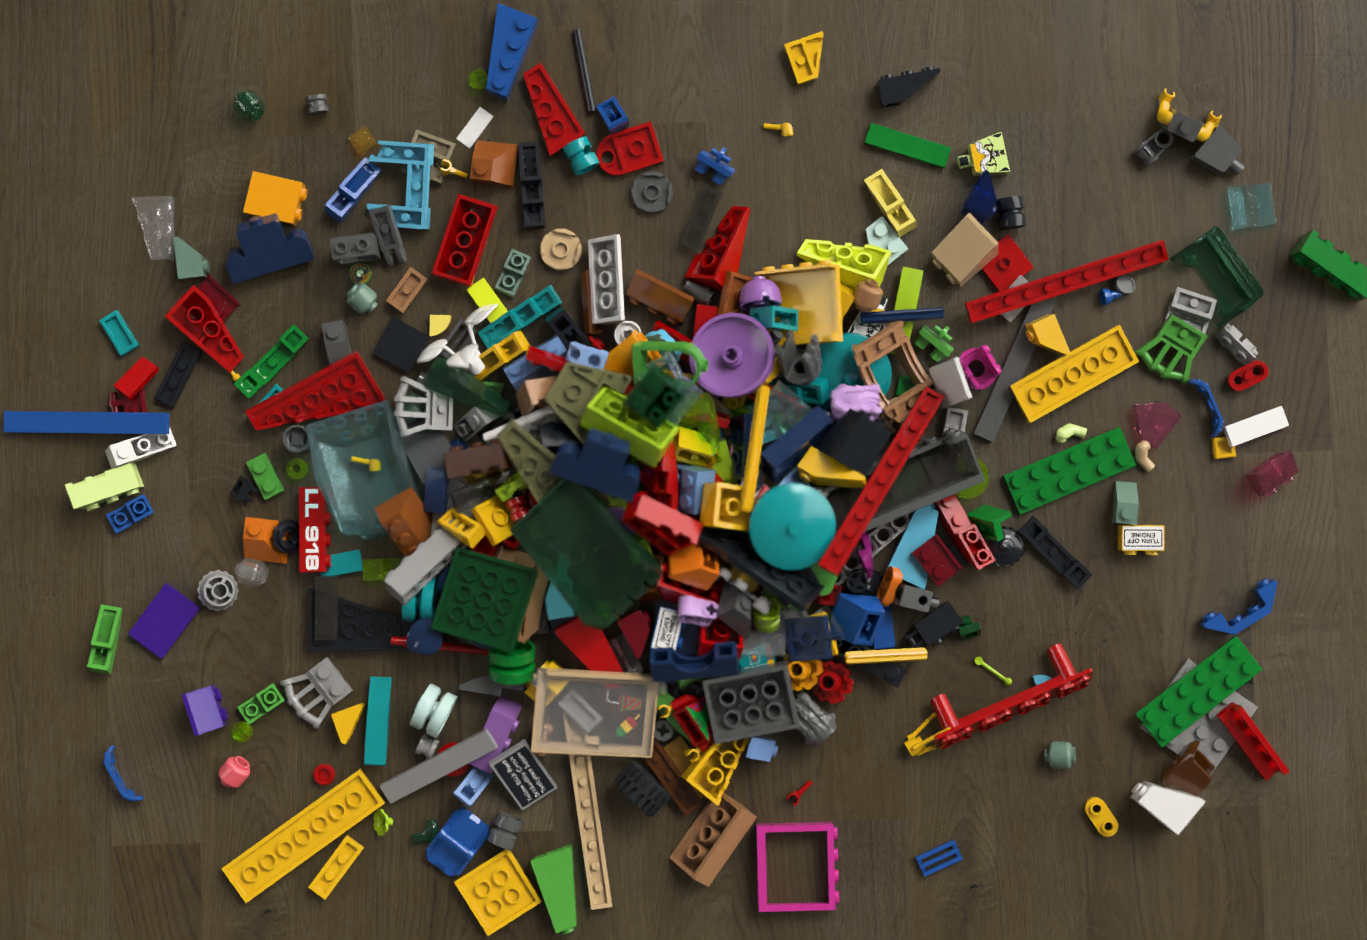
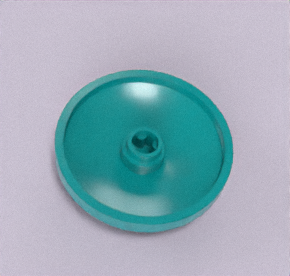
M843 333V342L819 345L823 363L818 377L828 378L830 395V391L839 384L866 386L854 358L852 345H858L870 337L859 333ZM884 355L871 363L870 368L882 393L886 396L891 384L892 370L887 355ZM830 397L823 405L819 404L823 409L831 408Z
M800 483L780 484L766 491L755 503L749 518V536L757 553L769 564L786 570L806 568L819 561L824 556L835 535V517L829 502L815 489Z

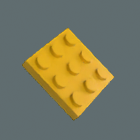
M504 849L454 881L487 936L542 902L539 894L509 849Z

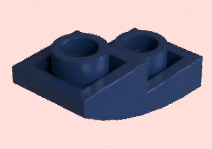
M428 467L424 492V511L427 513H446L450 495L446 492L449 482L446 469Z

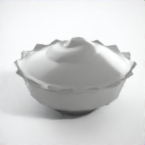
M210 571L207 575H203V579L199 582L197 589L199 593L198 599L209 610H226L237 599L239 592L237 588L238 583L227 571Z

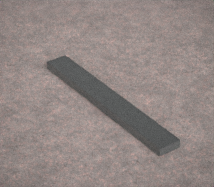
M1058 296L1030 305L973 432L974 435L990 442L994 441L1013 399L1009 385L1022 378L1036 347L1027 338L1025 324L1046 314H1051Z

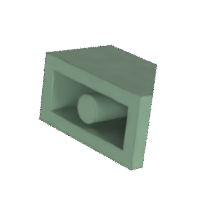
M173 237L178 279L181 281L206 279L207 273L210 272L209 261L179 237Z
M1115 481L1111 523L1137 525L1139 507L1137 483Z

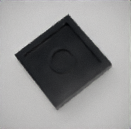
M392 316L373 354L411 373L430 336Z

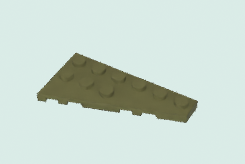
M511 419L497 434L498 438L566 549L605 507L608 500L595 489L551 474L550 469L555 455Z

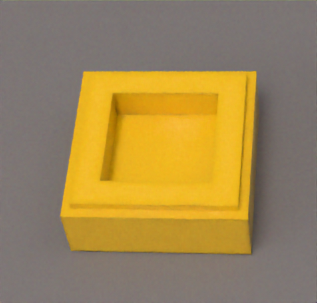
M1226 437L1211 438L1214 459L1236 457L1235 446L1230 447Z

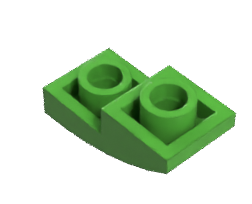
M273 683L238 706L237 709L247 724L250 725L285 700Z

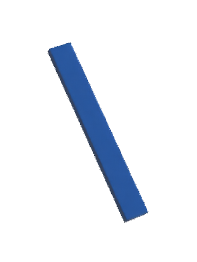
M4 411V432L169 434L170 413Z

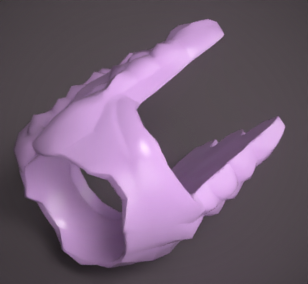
M839 384L830 391L833 422L837 423L850 408L857 412L860 409L871 415L870 419L872 421L875 418H880L882 408L879 407V401H881L878 395L880 393L879 385L848 386L846 384Z

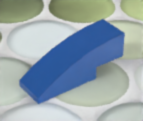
M365 157L338 186L336 193L325 204L324 212L341 224L381 173V169Z

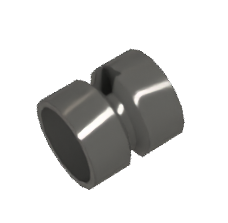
M292 425L283 434V444L289 451L306 453L314 446V434L307 427Z
M499 811L494 821L496 828L491 829L487 840L499 847L513 850L517 840L515 833L520 832L524 821L511 814Z

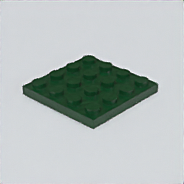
M457 546L431 629L514 653L539 570Z

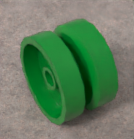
M529 640L525 644L517 643L514 653L497 648L488 649V659L490 660L488 672L492 681L500 684L516 685L526 683L535 677L536 667L533 661L535 659V645Z

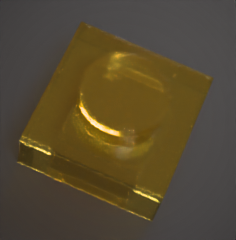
M366 126L348 137L360 156L378 145Z

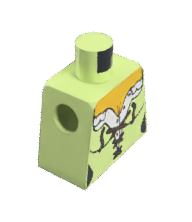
M1002 132L969 144L967 147L968 155L958 156L959 168L971 167L973 176L1007 175L1010 172Z

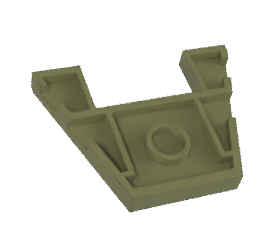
M566 361L544 399L581 443L584 444L589 430L579 424L587 405L596 396L602 384L605 383L623 394L633 377Z

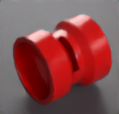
M525 496L513 498L505 503L507 509L512 514L510 518L513 524L525 521L533 516L531 510L527 508Z

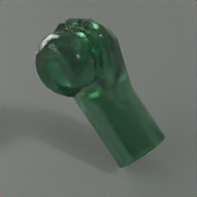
M430 819L426 822L427 826L423 832L412 834L413 844L432 841L439 831L438 822L435 819Z

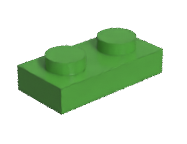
M263 453L246 462L265 500L285 491L267 453Z

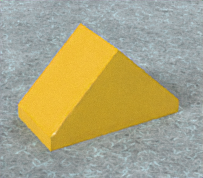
M359 703L331 714L341 743L347 744L365 708V703Z

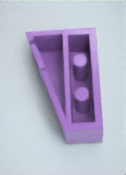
M499 696L483 730L488 728L498 747L468 764L492 774L494 770L489 765V761L500 755L503 750L506 751L512 741L509 736L511 732L515 733L520 722L517 718L523 707L522 704L505 696Z

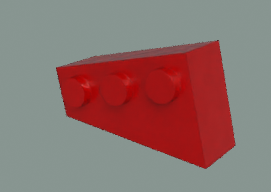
M643 494L633 498L631 503H627L622 518L624 524L667 556L696 545L703 523Z

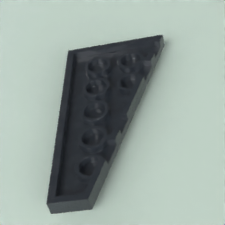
M308 587V651L408 650L403 648V646L390 645L391 636L402 638L408 636L409 630L415 622L403 621L402 617Z

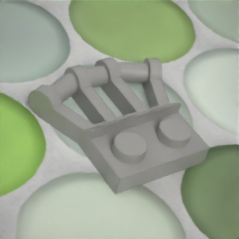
M402 376L400 379L401 385L393 399V402H395L393 417H395L400 431L398 432L399 438L421 430L452 431L454 388L427 387ZM411 386L423 392L424 398L405 397L408 387ZM404 403L424 404V413L404 411ZM404 417L423 418L424 422L422 425L408 429Z
M328 657L307 673L280 681L281 686H284L288 700L287 704L289 706L292 705L297 712L298 718L301 717L311 723L316 730L321 726L331 707L353 691ZM309 679L311 684L295 695L292 683ZM313 688H316L320 695L303 707L299 699ZM324 699L327 704L318 718L308 712Z

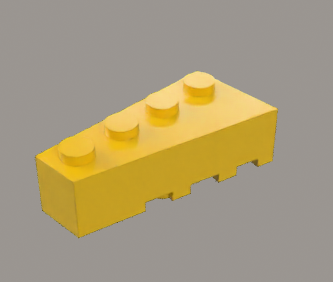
M750 737L715 744L714 741L704 753H700L698 761L692 762L681 777L719 806L722 794L727 789L730 782L729 779L734 769H736L741 753L745 750Z

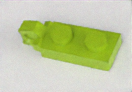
M518 471L509 477L507 482L496 488L495 492L502 501L512 498L515 490L518 488L521 490L527 484Z

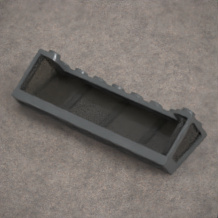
M951 428L943 431L942 436L926 438L923 440V444L916 446L865 531L984 482L985 479L967 433ZM875 461L866 477V484L880 462L877 463ZM818 485L811 486V488L826 498L833 510L836 525L835 538L864 489L825 485L820 487Z

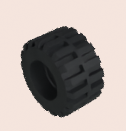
M632 761L614 779L620 791L639 810L648 816L653 817L670 799V795L664 786L638 762Z

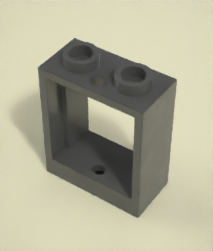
M373 233L330 238L332 260L340 266L382 260L379 242Z

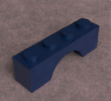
M736 641L714 643L713 648L708 653L697 657L683 656L672 647L650 649V666L653 681L662 682L739 675V657Z

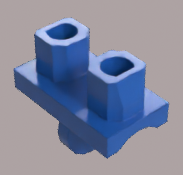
M725 147L721 151L713 148L710 152L711 154L703 150L697 156L699 160L695 170L704 175L709 167L717 170L712 180L719 185H722L735 171V169L727 165L731 158L725 155L727 151Z

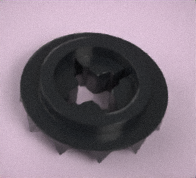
M289 519L278 521V525L273 527L275 531L271 536L274 539L272 545L277 548V551L291 553L299 547V524ZM284 532L289 533L287 540H283Z

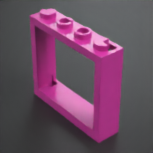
M832 822L756 824L759 912L836 910L835 904H839V891H835V883H839V872L834 868V861H838V848H834V840L838 839L837 827H833ZM826 831L828 902L767 904L765 832Z

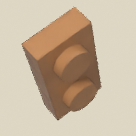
M410 267L386 301L404 314L428 279Z

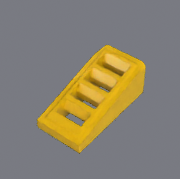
M452 507L437 521L438 525L470 548H473L485 536V531L480 523ZM454 517H456V519H455L451 524H449V522H450Z

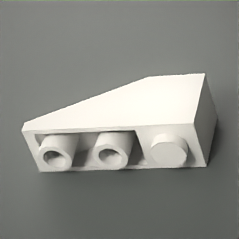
M170 429L169 434H143L110 445L105 450L111 469L128 463L138 462L177 445Z

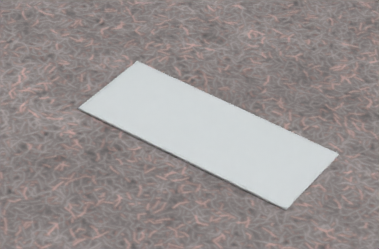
M479 107L456 139L468 148H471L493 116Z

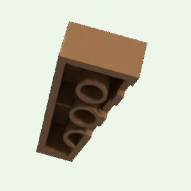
M557 376L523 382L515 394L522 417L549 405L544 397Z

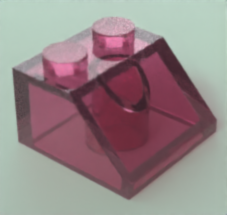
M1291 450L1277 452L1245 474V477L1258 496L1266 495L1268 497L1278 490L1276 487L1280 484L1286 485L1295 479L1294 475L1299 471Z

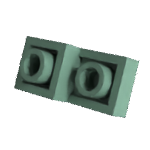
M512 249L494 290L514 298L527 270L531 256Z

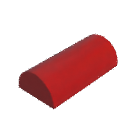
M461 194L457 195L431 272L432 275L462 286L472 287L498 206Z

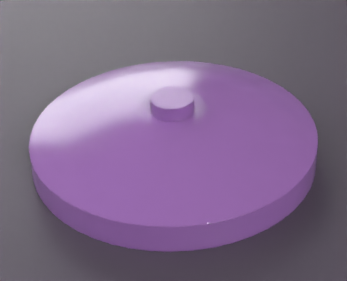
M726 313L716 316L698 330L692 341V344L701 350L704 358L708 359V372H703L697 382L708 392L718 397L740 398L749 395L763 385L772 371L775 359L772 338L760 322L748 315ZM689 355L690 367L695 376L696 364Z

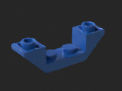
M1265 578L1256 583L1257 587L1252 591L1261 605L1257 603L1247 609L1248 613L1242 617L1241 615L1233 617L1229 620V625L1222 613H1214L1212 611L1202 617L1203 621L1199 623L1200 627L1234 635L1271 613L1278 584L1277 581Z

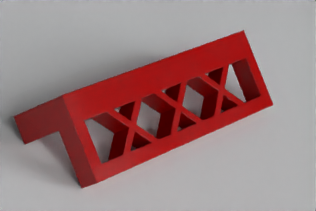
M1231 702L1216 714L1262 779L1267 781L1276 772L1283 775L1290 772L1242 706Z

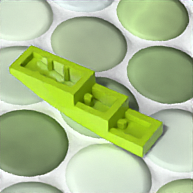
M908 267L902 268L894 310L917 308L923 270ZM914 321L903 322L904 325L902 327L909 341ZM892 350L891 352L888 353V354L896 355V353H895L894 350Z

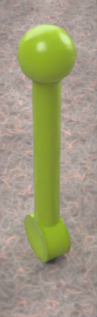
M981 657L975 658V664L982 665L984 668H986L991 673L996 675L998 678L1003 680L1006 686H1010L1012 684L1011 678L1004 677L1002 674H1000L995 669H993L985 662H983V659Z

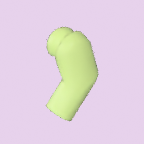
M1068 423L1057 430L1055 438L1059 443L1066 442V439L1072 435L1084 438L1087 428Z

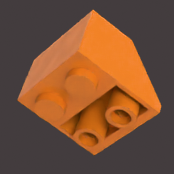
M699 542L692 547L668 556L669 578L707 591L720 575L718 555Z

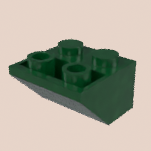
M653 363L627 393L624 403L658 429L686 395L671 376Z

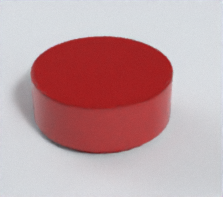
M326 763L317 766L313 773L314 780L320 785L330 784L336 776L333 766Z

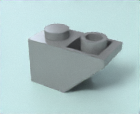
M490 397L473 407L453 427L462 440L467 442L494 423L503 414Z

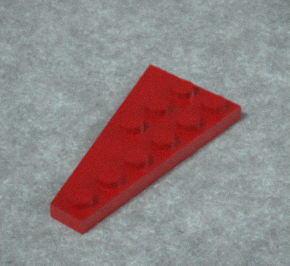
M356 350L249 408L245 413L257 431L282 426V424L304 422V420L320 419L347 414L350 411L368 410L371 407L389 406V403Z

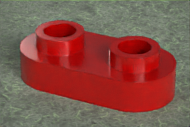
M1253 361L1242 366L1227 376V385L1233 391H1242L1267 378L1269 373L1268 366L1262 361ZM1254 368H1257L1259 370V374L1257 376L1253 374ZM1235 377L1240 379L1239 385L1234 383Z

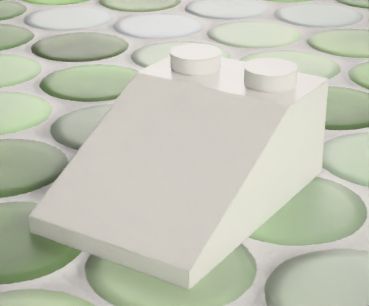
M958 357L927 369L928 377L933 379L934 382L931 384L933 390L945 396L940 409L972 398Z

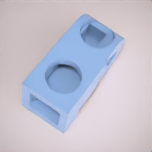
M571 342L566 360L604 370L609 352L590 346L587 347L577 342Z

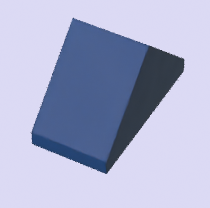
M615 97L596 106L610 134L630 126L627 115Z

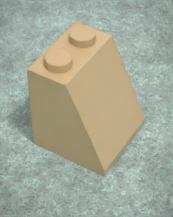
M968 213L932 251V263L937 269H943L947 273L946 277L953 285L957 284L961 288L998 255V242Z

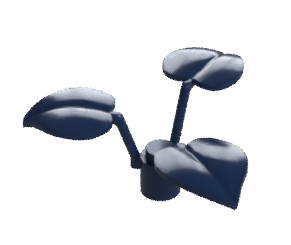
M451 564L438 579L437 586L441 595ZM423 618L412 625L407 636V649L409 651L420 654H432L440 649L443 643V636L441 632L431 629L432 619ZM471 641L478 648L494 649V647Z

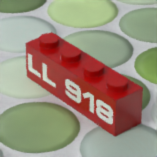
M299 487L300 572H328V568L332 567V556L328 555V546L332 544L331 534H328V525H331V512H328V504H331V492L328 491L327 487Z

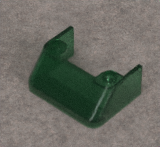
M1214 226L1170 257L1171 261L1179 257L1185 266H1196L1217 295L1219 300L1216 303V312L1223 318L1216 324L1218 328L1246 311L1264 294L1261 284L1225 233L1217 226Z

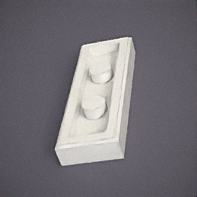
M1282 406L1225 426L1223 430L1229 446L1233 447L1287 427L1289 424Z

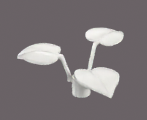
M491 304L480 307L467 317L465 324L468 325L472 344L464 347L460 352L454 353L445 346L447 340L440 339L428 345L416 362L418 364L428 362L441 351H447L452 355L446 361L448 366L466 368L471 376L479 374L485 368V365L479 358L481 353L478 350L472 328L483 321L499 305Z

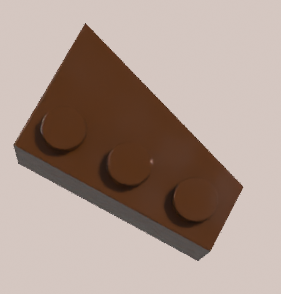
M499 439L490 440L491 445L483 446V443L479 442L470 444V449L462 450V446L449 448L450 452L443 453L448 479L515 466Z

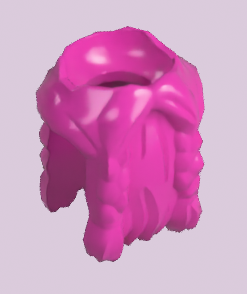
M982 345L981 348H970L964 351L958 358L968 387L972 390L987 388L1002 371L999 364H996L993 355L989 353L991 349L988 345ZM978 360L984 364L985 370L981 376H973L968 368L971 361Z

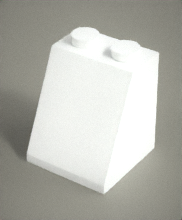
M1146 781L1137 783L1131 791L1133 794L1130 796L1165 827L1177 835L1180 834L1205 803L1203 799L1190 793Z

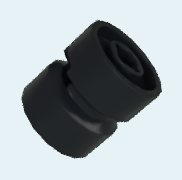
M1011 196L995 200L996 212L1000 214L998 218L999 230H1011L1026 226L1025 214L1021 212L1024 208L1022 196Z

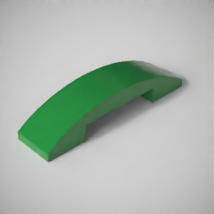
M293 324L279 338V341L250 370L248 369L234 385L246 397L252 398L295 357L309 338Z

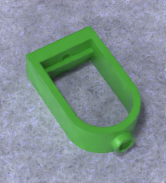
M637 341L632 346L634 385L648 370L647 351H682L693 358L696 364L695 376L690 379H673L680 389L692 386L701 377L703 372H708V359H705L701 350L692 343Z

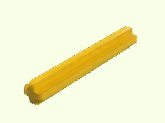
M925 648L852 651L846 652L844 659L846 664L919 661L927 659V650Z

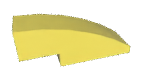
M882 169L864 179L870 193L899 238L917 227L916 220L906 207L903 198Z

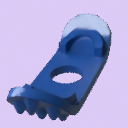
M1201 379L1188 380L1187 384L1195 386L1198 392H1203L1214 418L1211 421L1213 429L1210 433V436L1214 438L1222 431L1221 427L1225 421L1217 407L1208 386L1209 384L1204 383Z
M111 745L107 748L108 751L104 753L105 757L102 763L105 764L121 796H123L122 799L131 800V802L144 800V796L137 795L132 788L127 789L114 766L116 762L114 757L116 746Z

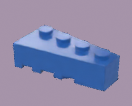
M500 3L497 4L486 89L488 94L508 101L539 23L536 17Z

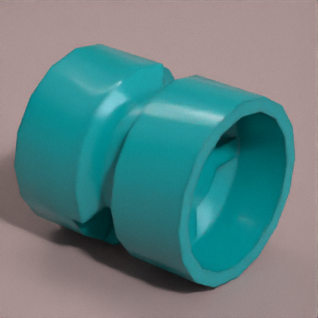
M586 136L578 138L563 147L567 159L572 160L570 165L576 176L586 173L600 164L596 154L590 151L592 146Z

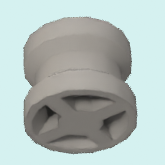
M424 734L415 753L418 755L423 754L429 759L433 757L440 741L437 739L432 740L428 735Z

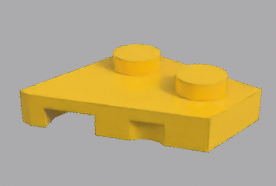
M823 31L784 44L797 85L818 79Z

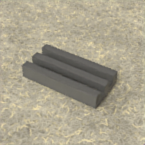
M460 318L446 337L447 344L445 346L448 345L462 324L465 325V328L450 347L452 351H454L468 332V325L465 324V320ZM475 327L472 328L475 336L479 330ZM470 334L457 352H460V350L469 345L471 342ZM443 351L439 353L447 360L450 358L451 355L448 352L444 353Z

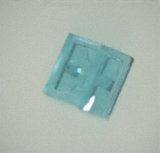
M1271 182L1228 188L1233 230L1277 225Z
M779 380L769 393L765 425L780 438L813 409Z

